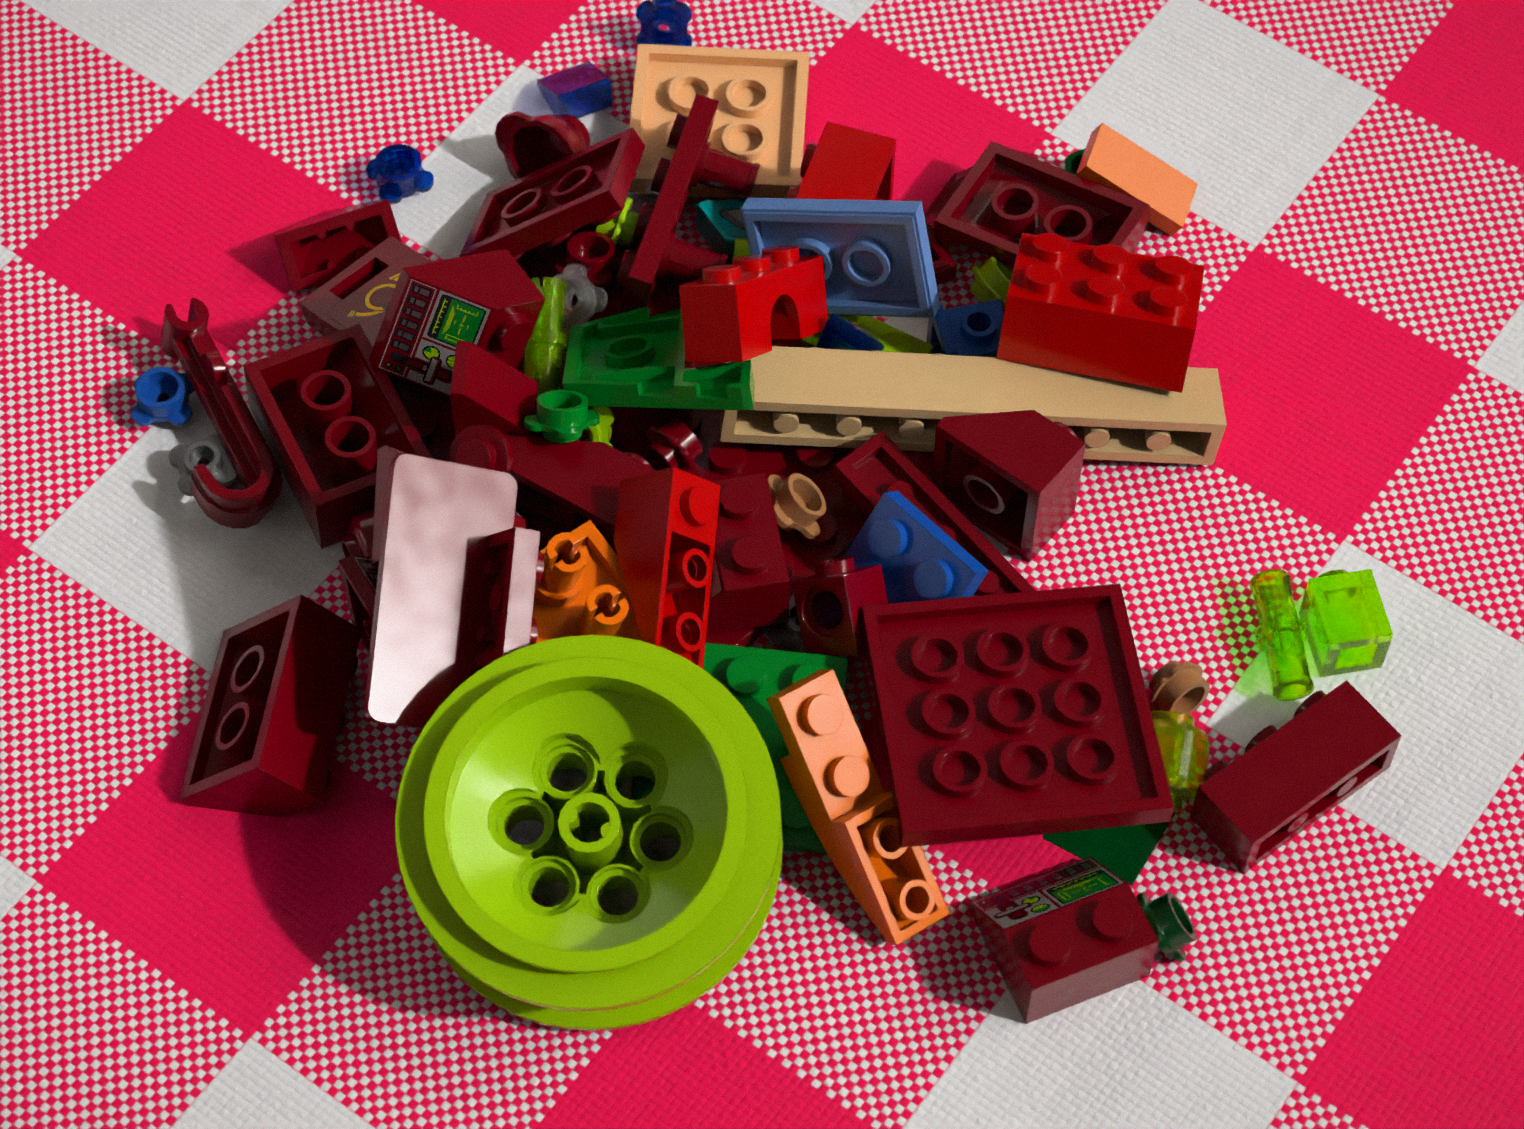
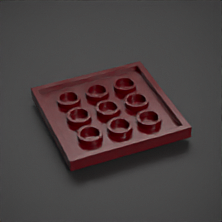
M1120 584L862 606L865 651L890 789L893 795V805L901 847L1171 821L1174 804Z

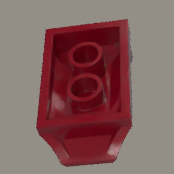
M991 141L973 166L954 173L924 216L925 222L935 231L985 255L994 256L999 261L1014 267L1022 233L1032 235L1051 233L1062 236L1071 242L1093 246L1112 244L1123 247L1128 252L1135 253L1149 220L1150 204Z

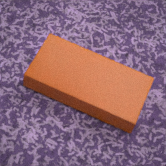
M1101 123L1091 132L1076 175L1150 204L1148 222L1171 236L1183 228L1198 185L1197 182L1104 123Z

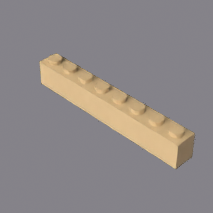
M772 346V351L749 359L751 360L755 381L754 409L719 410L720 442L858 448L883 431L900 450L934 452L936 425L943 417L1035 410L1052 422L1065 424L1080 440L1086 443L1083 459L1213 465L1227 422L1217 368L1187 367L1183 391L1179 393L996 359L997 357Z

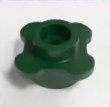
M1145 892L1136 896L1137 901L1159 941L1156 954L1163 951L1165 954H1172L1179 963L1184 961L1186 954L1183 947L1195 941L1197 937L1194 926L1182 904L1171 892H1167L1153 901L1149 899Z

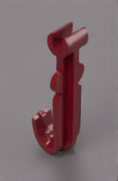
M192 298L190 300L188 322L176 316L172 304H167L164 311L161 335L162 350L169 357L180 361L246 488L241 490L227 489L216 481L205 464L202 463L194 466L190 481L191 492L207 517L216 523L233 529L249 528L258 524L265 514L269 513L278 503L283 483L280 467L207 330L209 320L208 308L200 300Z

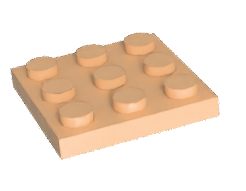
M638 44L629 129L632 127L635 129L645 144V149L636 170V177L632 181L628 193L656 194L650 192L658 163L661 157L672 161L675 149L667 147L675 118L678 113L686 116L689 115L696 94L719 101L708 142H711L710 148L751 163L756 162L760 164L750 198H786L791 187L799 189L802 181L800 170L804 151L809 52ZM699 183L697 188L691 186L688 196L743 198Z

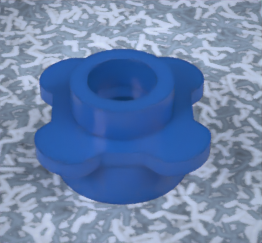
M157 367L146 371L136 379L134 388L137 405L131 409V416L137 425L149 426L153 422L182 426L191 420L193 412L188 405L189 395L195 390L186 373H179L167 367ZM169 398L167 401L158 402L161 399Z

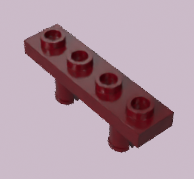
M696 94L689 115L686 116L678 113L675 118L667 143V147L675 149L672 161L661 157L650 189V192L659 194L655 206L644 202L633 233V237L642 241L637 252L626 249L615 283L625 287L620 311L626 312L644 306L647 307L657 278L663 279L664 275L679 280L692 282L703 278V268L726 265L728 255L723 253L721 255L677 239L678 233H675L691 186L697 188L699 183L735 194L747 200V198H750L760 168L759 163H751L710 148L711 142H708L719 104L717 100Z

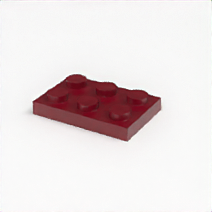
M632 127L488 192L459 257L507 249L514 259L518 260L525 251L541 244L545 247H552L561 243L573 230L593 222L595 225H602L611 221L624 209V202L632 181L636 177V170L644 152L645 144Z

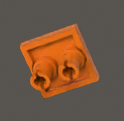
M589 520L571 532H562L552 537L547 547L540 551L544 558V571L541 582L535 589L532 617L537 622L538 629L536 643L566 636L580 635L619 636L642 641L618 556L593 522Z

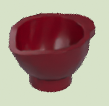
M517 111L503 116L497 123L495 130L498 148L502 151L509 173L515 180L590 147V136L587 128L579 119L571 115L529 116Z

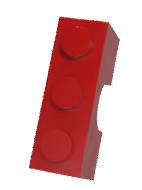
M798 246L762 249V255L733 258V265L705 267L702 269L703 278L679 286L686 362H744L772 351L771 340L803 339L829 329L823 255L799 256Z

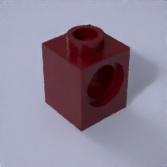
M853 556L833 558L815 563V575L792 582L805 653L841 656L865 652L862 606L888 604L881 564L855 567Z

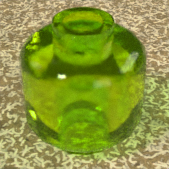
M1151 711L1174 804L1173 813L1182 810V801L1195 799L1198 786L1205 782V771L1208 769L1209 739L1203 730L1194 726L1195 720L1190 715L1172 711Z

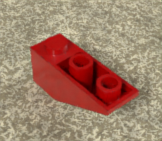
M676 467L620 480L613 542L641 639L644 642L672 651L703 669L721 486Z

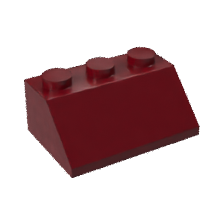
M360 323L243 366L250 410L321 549L341 542L340 537L348 534V524L352 516L375 507L377 452L379 448L387 445L407 454L432 458L387 373L374 368L369 361L373 347Z
M301 594L224 630L178 801L193 807L273 817H283L321 802L331 779L329 766L335 741L344 725L343 707L349 682L352 680L358 667L356 653L362 629Z

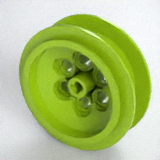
M606 635L566 636L520 648L480 669L450 694L424 726L412 748L403 771L397 797L395 836L400 871L413 906L437 949L458 976L477 993L518 1017L546 1026L581 1031L617 1030L660 1019L688 1006L714 988L743 959L757 939L770 913L778 888L783 851L780 795L772 760L755 723L741 703L707 671L672 651L641 640ZM577 768L587 773L586 781L574 791H559L552 786L556 775L564 769ZM634 776L647 777L655 784L652 792L639 800H629L619 793V789L628 778ZM524 820H535L545 826L539 839L531 844L520 845L510 840L512 829ZM592 830H601V839L596 842H586L584 834ZM668 836L680 843L681 846L678 853L667 861L657 862L644 855L646 845L657 837ZM553 880L561 881L569 886V893L566 899L559 905L543 907L534 902V895L543 883ZM617 889L630 890L638 897L637 904L630 912L615 916L602 910V901L607 894Z

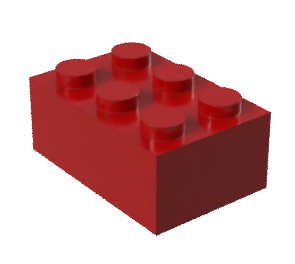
M1022 233L1007 294L996 359L1182 393L1196 330L1205 266L1192 264L1184 258L1173 255L1154 257L1131 253L1123 247L1112 244L1093 246L1067 241L1062 236L1051 233L1038 235Z

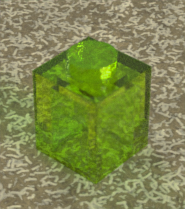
M1331 570L1319 575L1317 578L1308 579L1299 615L1319 677L1382 668L1393 632L1372 570L1355 572Z

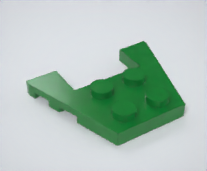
M644 306L571 327L562 382L563 389L585 395L588 399V406L714 410L754 409L755 381L751 360L692 368L691 362H686L681 307L650 316L648 308Z

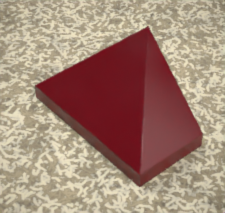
M387 198L321 212L273 234L293 293L328 282L391 235L402 242L389 199Z

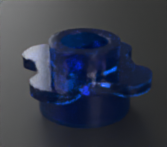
M648 0L641 2L637 6L636 17L641 21V32L638 33L636 39L637 45L692 46L693 39L687 29L688 22L692 18V10L687 4L678 0ZM659 25L669 26V29L661 30Z
M395 144L382 149L376 158L371 160L366 166L367 177L375 180L380 188L378 192L380 200L387 198L390 204L399 203L402 198H407L415 192L425 193L434 184L433 174L425 171L422 167L420 152L408 145Z

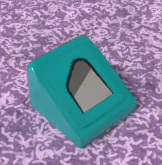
M745 199L706 200L696 204V229L715 253L728 255L726 265H732L735 238L747 239L741 213V207L745 203Z

